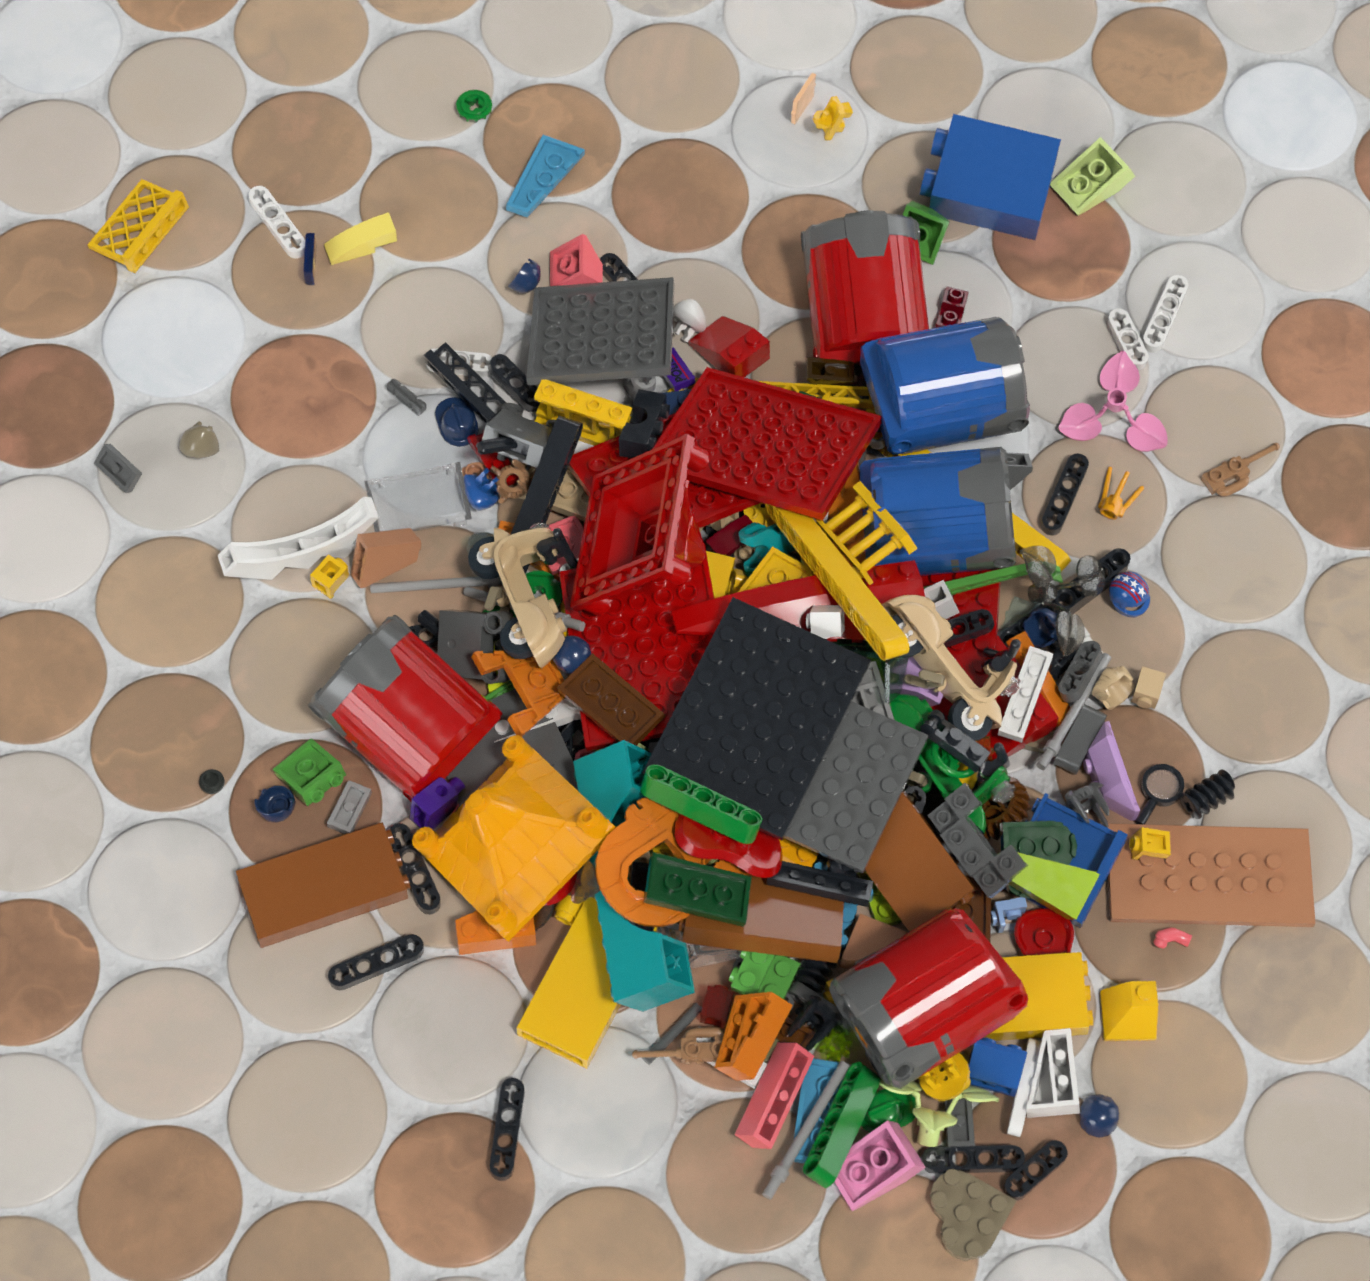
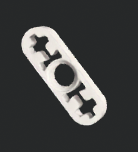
M1123 309L1112 310L1107 320V326L1120 352L1125 351L1138 371L1144 369L1149 357L1148 352L1129 314ZM1117 318L1118 320H1123L1122 324L1120 325V323L1118 321H1114V319ZM1125 335L1131 336L1134 342L1131 344L1124 343L1121 337ZM1134 353L1137 358H1141V361L1138 362L1137 359H1133Z
M454 350L469 366L470 361H473L472 369L480 377L491 375L488 366L492 357L489 354ZM447 351L439 356L445 364L447 363V358H449V365H452V356ZM482 362L486 363L484 368H480ZM426 364L427 369H428L429 371H431V372H434V371ZM455 369L456 375L468 376L466 370Z

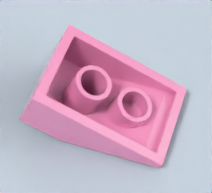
M887 1120L851 1146L835 1180V1184L851 1210L854 1211L905 1183L926 1167L900 1125Z

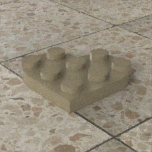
M950 1169L940 1175L934 1182L930 1193L931 1205L935 1210L934 1213L943 1221L941 1235L945 1249L954 1258L962 1261L976 1260L979 1257L985 1256L991 1249L1017 1201L973 1175Z

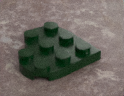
M1028 821L1000 823L1001 852L1008 846L1013 845L1018 853L1069 865L1072 858L1076 856L1077 842L1075 835L1061 822ZM1007 884L1006 889L1010 894H1014L1017 897L1032 899L1029 896L1025 895L1024 893Z

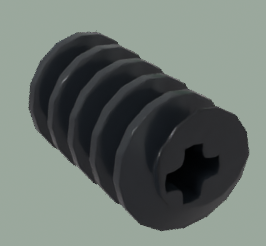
M1220 769L1217 774L1210 775L1209 778L1203 779L1201 783L1195 784L1193 788L1186 789L1185 793H1180L1179 799L1186 811L1195 818L1201 819V811L1205 814L1210 813L1209 806L1216 810L1218 802L1222 805L1226 804V797L1229 800L1234 799L1235 783L1227 771Z
M840 953V955H839V959H838V960H841V958H842V954H841V953ZM804 959L794 979L820 994L823 992L821 985H825L828 981L825 976H832L833 971L830 968L835 969L838 965L833 962Z

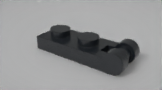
M939 710L931 711L928 720L924 721L920 727L921 732L927 734L930 740L975 773L991 753L948 722L944 714Z

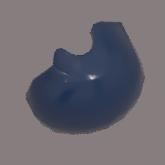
M528 259L529 263L523 264L518 274L508 285L509 288L518 293L525 294L537 287L541 278L540 265L532 259Z
M1048 608L1037 609L1031 612L1030 617L1024 621V631L1028 634L1033 645L1038 648H1044L1058 640L1062 632L1060 619L1056 613Z
M566 636L562 647L554 656L557 668L572 674L591 655L590 646L584 639L578 636Z
M275 785L268 789H263L259 799H255L254 803L261 817L268 822L278 823L286 820L292 814L296 801L292 791L285 786Z
M1102 1094L1090 1095L1085 1098L1080 1107L1081 1128L1087 1134L1098 1138L1109 1136L1116 1129L1119 1121V1108L1114 1100Z

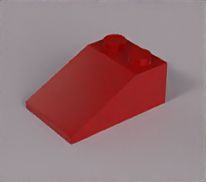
M721 316L706 327L704 331L688 341V345L718 370L741 377L748 376L770 359V341L754 327L725 316Z

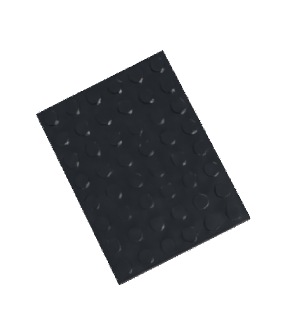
M732 597L642 772L643 776L648 766H663L757 811L762 817L759 830L782 841L871 660Z

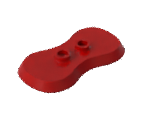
M682 814L676 820L675 839L677 844L691 856L701 859L724 860L760 878L773 877L781 868L783 852L780 841L759 830L753 843L743 844Z
M1035 909L1025 912L1018 918L1015 924L1014 935L1023 956L1071 953L1074 941V928L1070 920L1050 909Z

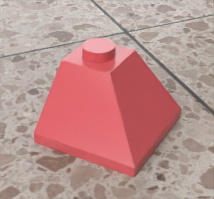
M581 234L550 251V286L603 282V264L586 235Z

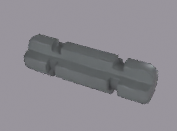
M392 379L388 382L387 390L393 395L396 394V398L407 407L413 408L412 411L417 415H421L427 409L426 403L421 399H417V396L408 388L401 386L397 379Z

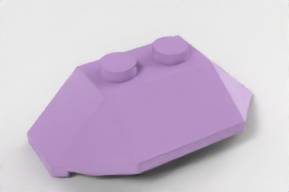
M1106 721L1083 760L1084 770L1086 774H1090L1092 782H1099L1104 785L1099 789L1109 809L1130 821H1135L1140 809L1110 721Z

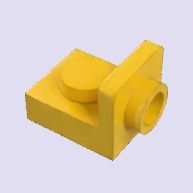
M1141 827L1131 836L1129 841L1132 859L1138 860L1143 855L1167 859L1171 855L1170 832Z

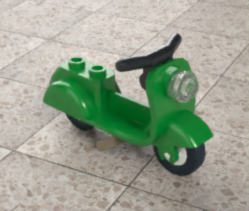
M910 694L887 696L894 720L921 732V725L924 721L928 720L929 713L933 711L926 699L920 700L918 696ZM928 738L918 758V762L926 773L912 771L906 785L918 786L926 793L932 789L934 784L945 800L946 797L963 784L959 778L945 774L936 766L931 755L933 741ZM1002 743L994 745L997 758L992 762H984L979 770L980 776L984 781L973 791V794L981 801L982 805L992 795L994 796V802L1001 801V803H1005L1014 797L1013 791L1016 787L1009 783L1010 778L1007 768L1010 766V761ZM981 805L968 817L972 819L984 835L987 825L986 815ZM933 824V828H934V830H935V833L938 835V837H939L942 841H944V840L942 839V837L940 836L941 833H940L939 830L936 828V826Z

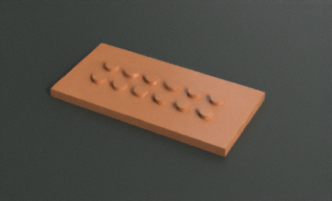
M1108 824L1109 829L1115 832L1120 830L1128 834L1127 840L1108 875L1110 922L1314 927L1316 924L1309 829ZM1141 827L1169 831L1171 855L1167 859L1146 855L1141 856L1138 860L1132 859V850L1129 849L1131 836Z

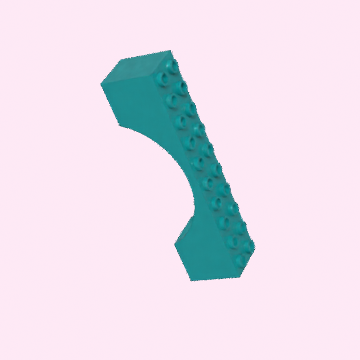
M623 740L573 761L575 769L574 778L577 782L578 792L615 827L626 821L625 812L628 806L634 803L640 810L637 801L641 798H646L640 791L644 778L642 772L652 753ZM597 851L590 858V873L594 881V897L598 904V921L602 928V945L606 952V969L610 975V992L614 1002L644 1012L695 993L686 943L654 930L653 932L643 930L613 909L603 896L596 878Z

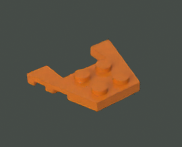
M475 651L471 656L481 675L504 668L525 704L526 710L512 714L507 719L516 735L523 737L565 699L557 689L564 681V678L553 659L541 668L534 656L526 659H515L504 653V651H494L493 653Z

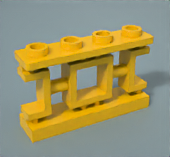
M542 379L534 395V400L540 402L536 411L537 417L535 422L546 426L548 420H556L558 416L583 423V429L579 441L593 446L620 436L626 422L629 423L631 419L632 408L550 380Z

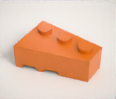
M477 910L455 920L459 955L536 945L533 917L509 942L488 924L486 919Z
M773 992L736 995L714 1068L736 1081L755 1079L793 1005Z

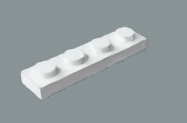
M1032 646L1029 647L998 735L1022 743L1051 664L1053 653Z

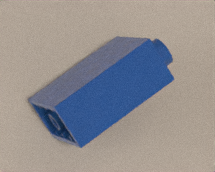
M953 114L949 130L941 128L936 130L931 155L941 157L938 171L926 168L920 195L931 198L929 208L934 209L948 220L1036 240L1061 139Z

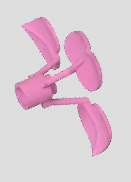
M1125 351L1114 355L1101 371L1100 384L1104 390L1109 391L1107 403L1103 405L1101 411L1095 415V410L1091 405L1086 403L1074 404L1065 412L1058 427L1059 431L1070 439L1088 441L1094 439L1101 432L1102 425L1098 419L1102 417L1107 409L1112 412L1123 410L1129 423L1132 425L1126 433L1127 441L1132 448L1137 451L1148 452L1165 448L1168 443L1166 430L1157 417L1149 413H1142L1137 417L1136 422L1132 419L1128 410L1129 407L1126 405V393L1133 391L1137 387L1140 374L1136 365Z

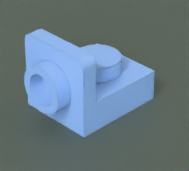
M1020 897L994 903L991 911V925L996 926L997 933H1003L1006 923L1004 918L1015 920L1025 913L1027 908L1026 899Z

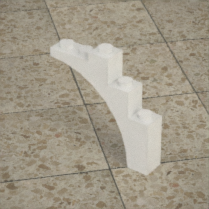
M364 496L340 515L306 531L267 541L230 542L218 554L224 576L272 580L285 567L309 569L322 556H327L328 554L332 557L346 558L355 549L357 535L364 533L379 517L372 497Z

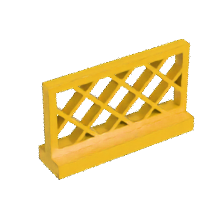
M141 179L87 244L89 249L126 265L128 271L136 273L189 208L183 192L178 190L171 192ZM144 188L152 193L151 195L139 197ZM168 198L164 204L157 206V199ZM153 201L154 207L141 209L142 203ZM137 205L138 211L126 214L125 211L128 207ZM155 213V216L150 221L144 222L143 216ZM140 218V223L128 226L127 220ZM124 221L123 228L112 230L114 224ZM142 229L137 237L130 239V232ZM126 234L127 240L114 243L113 237ZM110 238L111 244L105 246L98 245L101 240ZM128 246V249L122 256L116 253V249Z

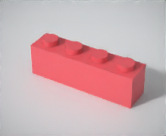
M777 1043L734 1134L752 1148L772 1149L814 1059V1055L797 1043Z

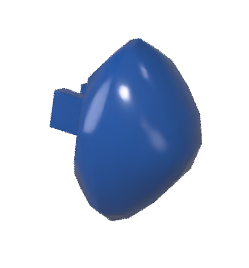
M488 468L479 476L470 474L464 476L463 484L467 501L472 508L478 511L491 508L499 499L496 485L499 479L497 477L492 481L487 479L486 474L490 471Z

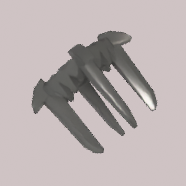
M1092 782L1089 786L1066 793L1065 799L1067 801L1065 806L1079 813L1087 823L1090 821L1086 813L1089 814L1088 809L1091 810L1092 808L1103 825L1107 828L1109 827L1102 812L1103 810L1106 816H1109V807L1099 789L1104 786L1102 783ZM1089 798L1086 802L1080 803L1082 800Z

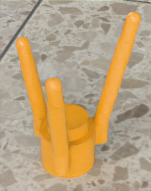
M1109 466L1098 508H1100V513L1104 517L1115 520L1117 517H1123L1127 508L1140 495L1144 487L1140 486L1123 505V500L1119 496L1130 474L1129 471H1126L1115 494L1107 497L1112 467Z

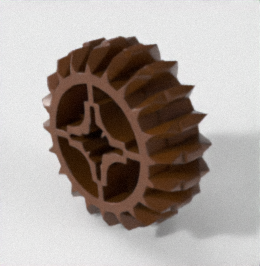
M1009 776L1010 781L1005 785L1006 787L1009 786L1008 789L999 795H996L998 793L996 791L982 805L987 825L983 836L987 840L993 838L998 841L1000 838V823L1022 822L1023 818H1028L1026 811L1031 809L1028 803L1031 799L1025 786L1014 777L1011 778Z

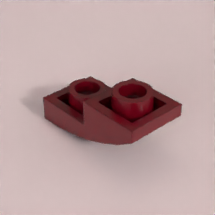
M946 286L935 328L961 323L969 291Z
M744 515L719 530L706 542L715 553L730 556L739 547L745 548L747 546L740 542L739 531L753 522L747 515Z

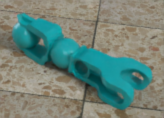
M754 522L739 531L740 542L747 546L755 547L753 556L744 562V572L747 577L753 573L772 547L785 554L796 550L776 524L765 527L760 523Z

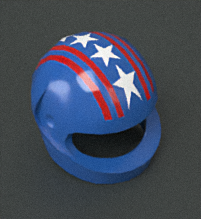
M1133 571L1122 572L1112 579L1109 587V596L1116 611L1131 618L1145 613L1150 604L1149 587L1145 579ZM1143 604V606L1140 609L1135 611H1129L1125 608L1137 607Z

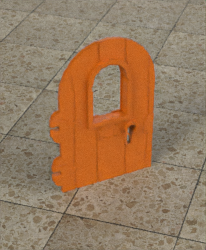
M647 797L641 798L637 801L640 810L634 803L628 806L625 812L626 821L609 833L601 844L596 858V878L606 901L617 913L626 919L649 927L674 925L691 914L644 903L645 892L636 891L627 880L629 866L634 860L663 841L679 859L703 865L708 864L712 859H701L691 856L677 844L675 824L680 813ZM720 860L713 865L715 868L747 876L750 875L738 866L724 860Z

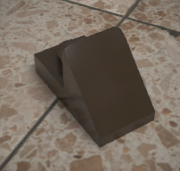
M807 357V381L812 385L852 386L854 383V362Z

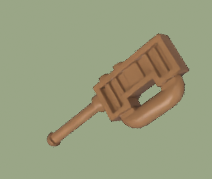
M1273 443V445L1248 458L1232 457L1230 461H1224L1220 466L1204 473L1201 480L1212 495L1217 493L1222 497L1230 496L1248 485V476L1251 472L1248 468L1249 463L1278 450L1280 444ZM1234 478L1236 479V482L1228 485L1227 487L1225 486L1226 482Z
M718 1027L691 1028L686 1032L685 1037L681 1038V1048L660 1051L635 1050L632 1053V1057L635 1059L676 1057V1059L681 1058V1062L685 1064H691L692 1062L697 1064L716 1062L725 1032ZM696 1038H714V1042H696Z

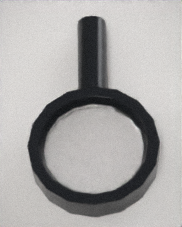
M1156 764L1144 773L1141 791L1148 801L1137 817L1136 824L1145 825L1156 805L1170 806L1179 800V794L1183 793L1185 785L1184 778L1176 768L1167 764Z

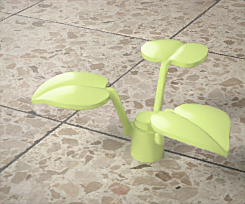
M880 1079L879 1084L891 1092L912 1094L915 1097L916 1108L913 1109V1114L917 1117L916 1125L920 1126L917 1142L928 1147H936L940 1131H944L945 1127L953 1126L957 1123V1118L951 1115V1112L959 1099L965 1098L973 1102H999V1098L989 1091L970 1085L956 1098H953L946 1112L934 1111L921 1107L920 1093L918 1091H922V1087L915 1081L902 1089L894 1088L886 1084L882 1079Z

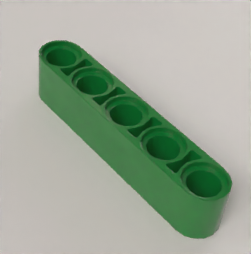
M650 765L646 769L640 788L641 793L645 797L740 843L750 844L755 841L762 822V817L757 811L663 766Z
M855 1062L847 1070L803 1166V1173L823 1188L830 1187L837 1179L880 1084V1077L861 1062Z

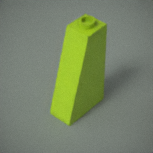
M1018 853L1023 861L1028 864V867L1013 878L1008 885L1067 920H1076L1100 874Z

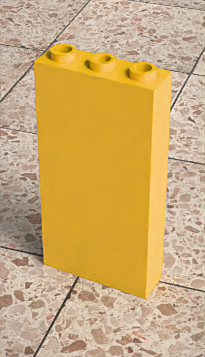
M589 895L517 1026V1036L588 1069L621 1004L615 1003L611 996L610 975L606 969L607 957L602 945V928L598 921V904L596 899Z
M1081 952L1002 957L1022 981L1028 995V1004L1014 1019L984 1038H990L994 1041L1043 1038L1044 1031L1071 1028V1036L1088 1035L1089 1026H1093L1092 1010H1087V1001H1091L1090 986L1085 985L1084 976H1088L1087 960L1082 961Z

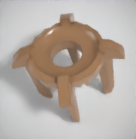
M514 459L511 465H507L501 470L495 466L491 467L490 471L497 475L499 479L497 481V492L501 496L498 500L499 503L503 504L508 498L516 499L522 497L528 492L531 478L529 472L525 469L527 464ZM512 474H516L519 477V480L516 481L518 485L515 487H509L506 483L507 478Z

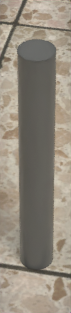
M695 1003L649 1051L665 1050L700 1014L702 1007ZM657 1057L642 1059L650 1065Z

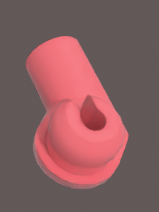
M1174 927L1159 930L1155 934L1154 945L1164 949L1168 942L1174 941L1188 947L1192 935Z

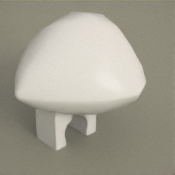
M682 300L674 306L673 320L678 324L674 328L673 333L679 335L684 330V336L681 338L683 342H688L695 332L699 333L706 329L704 311L696 300Z

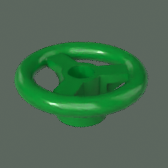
M933 742L931 746L932 759L942 772L954 778H967L975 773L970 768L958 771L957 769L961 762ZM939 748L941 749L943 754L941 758L939 755Z

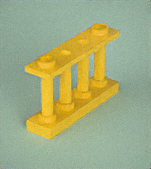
M859 481L853 486L858 495L853 503L827 523H824L823 520L814 519L826 536L852 564V568L861 579L864 578L871 585L873 581L867 573L869 569L897 548L901 549L903 547L909 554L918 548L908 533L886 509L881 512L877 511L881 507L874 501L872 493ZM868 508L866 515L839 536L832 532V530L858 510ZM874 511L882 520L878 524L879 527L848 550L844 543L874 521ZM885 534L887 536L889 534L893 535L890 537L891 541L861 564L855 558Z

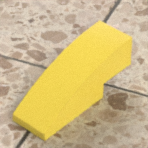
M386 213L343 231L324 244L330 264L334 265L375 253V247L397 241L396 230L390 214Z

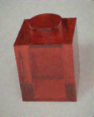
M722 985L708 986L701 1011L700 1023L725 1029L733 991H729L727 987Z

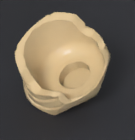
M1124 666L1105 669L1092 690V696L1103 703L1107 709L1112 710L1131 696L1135 690V686L1131 682L1134 679Z

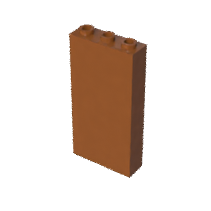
M903 790L868 862L866 873L907 929L912 931L944 910L952 909L958 903L966 904L975 897L973 892L977 888L969 877L961 872L957 866L958 862L942 846L943 842Z
M382 822L237 870V878L260 947L264 948L408 899L407 890L411 889L407 875H401L399 867L403 866L399 852L394 853L391 847L395 843L391 830H385Z
M750 874L749 876L752 877L747 922L744 927L693 914L679 922L678 932H683L682 942L687 944L838 963L842 942L844 902L767 885V878H760Z

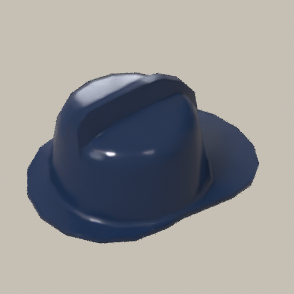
M457 397L447 398L437 405L435 417L444 440L450 445L457 447L469 445L467 437L473 434L478 435L479 432L473 410L461 398Z

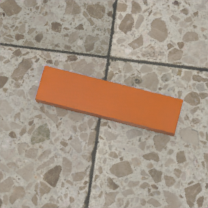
M1026 631L1006 641L1009 646L1012 640H1020L1021 646L1015 658L1021 667L1029 647H1035ZM1048 670L1040 693L1059 717L1056 726L1058 727L1068 713L1070 706L1062 700L1058 686Z

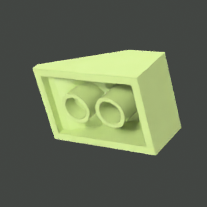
M1100 137L1050 183V186L1079 216L1119 192L1135 175L1128 165Z

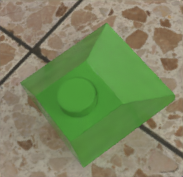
M911 201L906 205L903 216L912 217L918 222L921 260L933 265L950 221L934 209Z

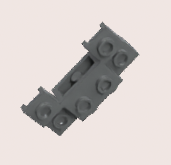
M964 783L946 797L944 803L927 816L941 833L940 836L944 840L942 843L944 849L950 855L954 854L958 859L957 866L965 876L969 874L973 877L987 897L993 898L1013 878L1028 867V864L1023 861L1013 845L1008 846L999 854L995 852L972 819L968 817L982 803L970 790L969 785Z

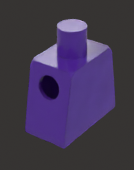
M442 777L436 779L412 798L410 820L419 828L430 827L434 830L456 808L458 794L465 789L463 782L458 777H454L449 782L445 781Z

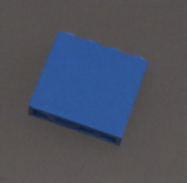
M1045 793L1042 799H1036L1031 810L1034 812L1031 821H1057L1063 823L1075 835L1077 842L1076 856L1072 858L1069 865L1100 874L1076 920H1070L1073 925L1081 928L1117 860L1128 834L1120 830L1115 832L1091 819L1087 823L1079 813L1049 799L1048 794ZM1026 899V901L1042 909H1049L1034 899Z

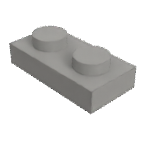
M348 780L327 822V827L344 834L352 833L372 794V790Z

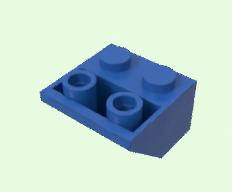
M982 1038L975 1042L968 1062L971 1079L970 1085L1015 1097L1027 1057V1051H1023L1021 1047L1013 1044L1006 1046L996 1044V1041L990 1038Z

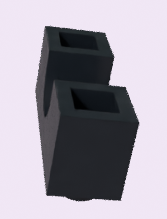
M638 389L632 404L633 423L638 424L626 422L619 437V456L634 458L653 449L657 443V435L662 434L663 419H667L670 412V405L667 404L666 394Z

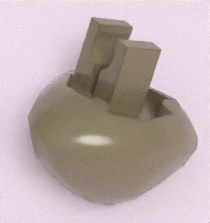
M198 421L193 427L183 433L179 449L183 455L188 457L207 458L219 452V442L213 427L202 426V422Z

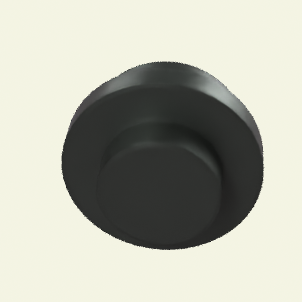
M210 769L200 776L199 785L203 792L216 794L223 789L225 779L221 772Z

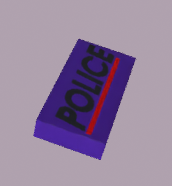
M673 347L671 375H665L664 378L673 391H679L695 384L696 381L694 375Z

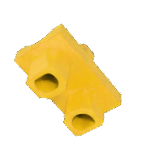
M833 96L824 110L814 113L813 122L817 129H823L826 141L832 140L835 133L843 132L845 128L843 118H850L853 110L849 102L840 103L838 97Z

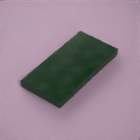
M652 852L649 860L644 903L744 927L747 922L752 877Z

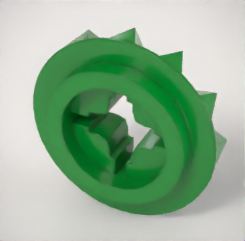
M468 90L458 97L456 110L459 116L464 117L467 122L475 120L477 123L479 119H486L487 115L491 114L492 100L487 93L481 90ZM478 101V108L471 111V106H474Z

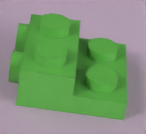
M312 738L273 769L275 775L289 786L293 794L307 806L312 802H320L324 797V793L332 786H339L343 782L344 776H346L341 763Z
M742 951L740 958L743 959L740 968L734 967L729 977V981L732 982L731 989L742 995L773 992L782 999H785L801 963L786 956Z

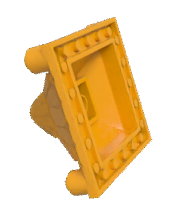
M519 735L510 736L505 740L502 746V753L507 759L443 823L442 827L436 832L430 827H422L415 832L412 838L414 848L508 942L599 850L606 836L616 828Z

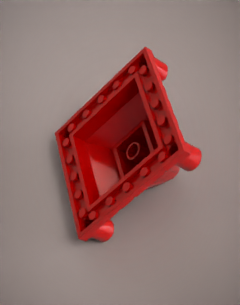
M686 434L593 476L570 603L571 609L577 612L584 609L596 616H601L609 611L611 596L659 577L675 585H681L689 579L691 575L690 568H695L703 563L705 559V546L698 525L691 513L690 488L687 475L689 469L694 472L705 469L709 463L707 450L694 444V437Z

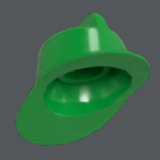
M887 1089L876 1092L861 1124L862 1128L871 1133L887 1120L898 1123L900 1127L908 1125L916 1117L913 1114V1109L916 1108L915 1097L912 1094H898Z

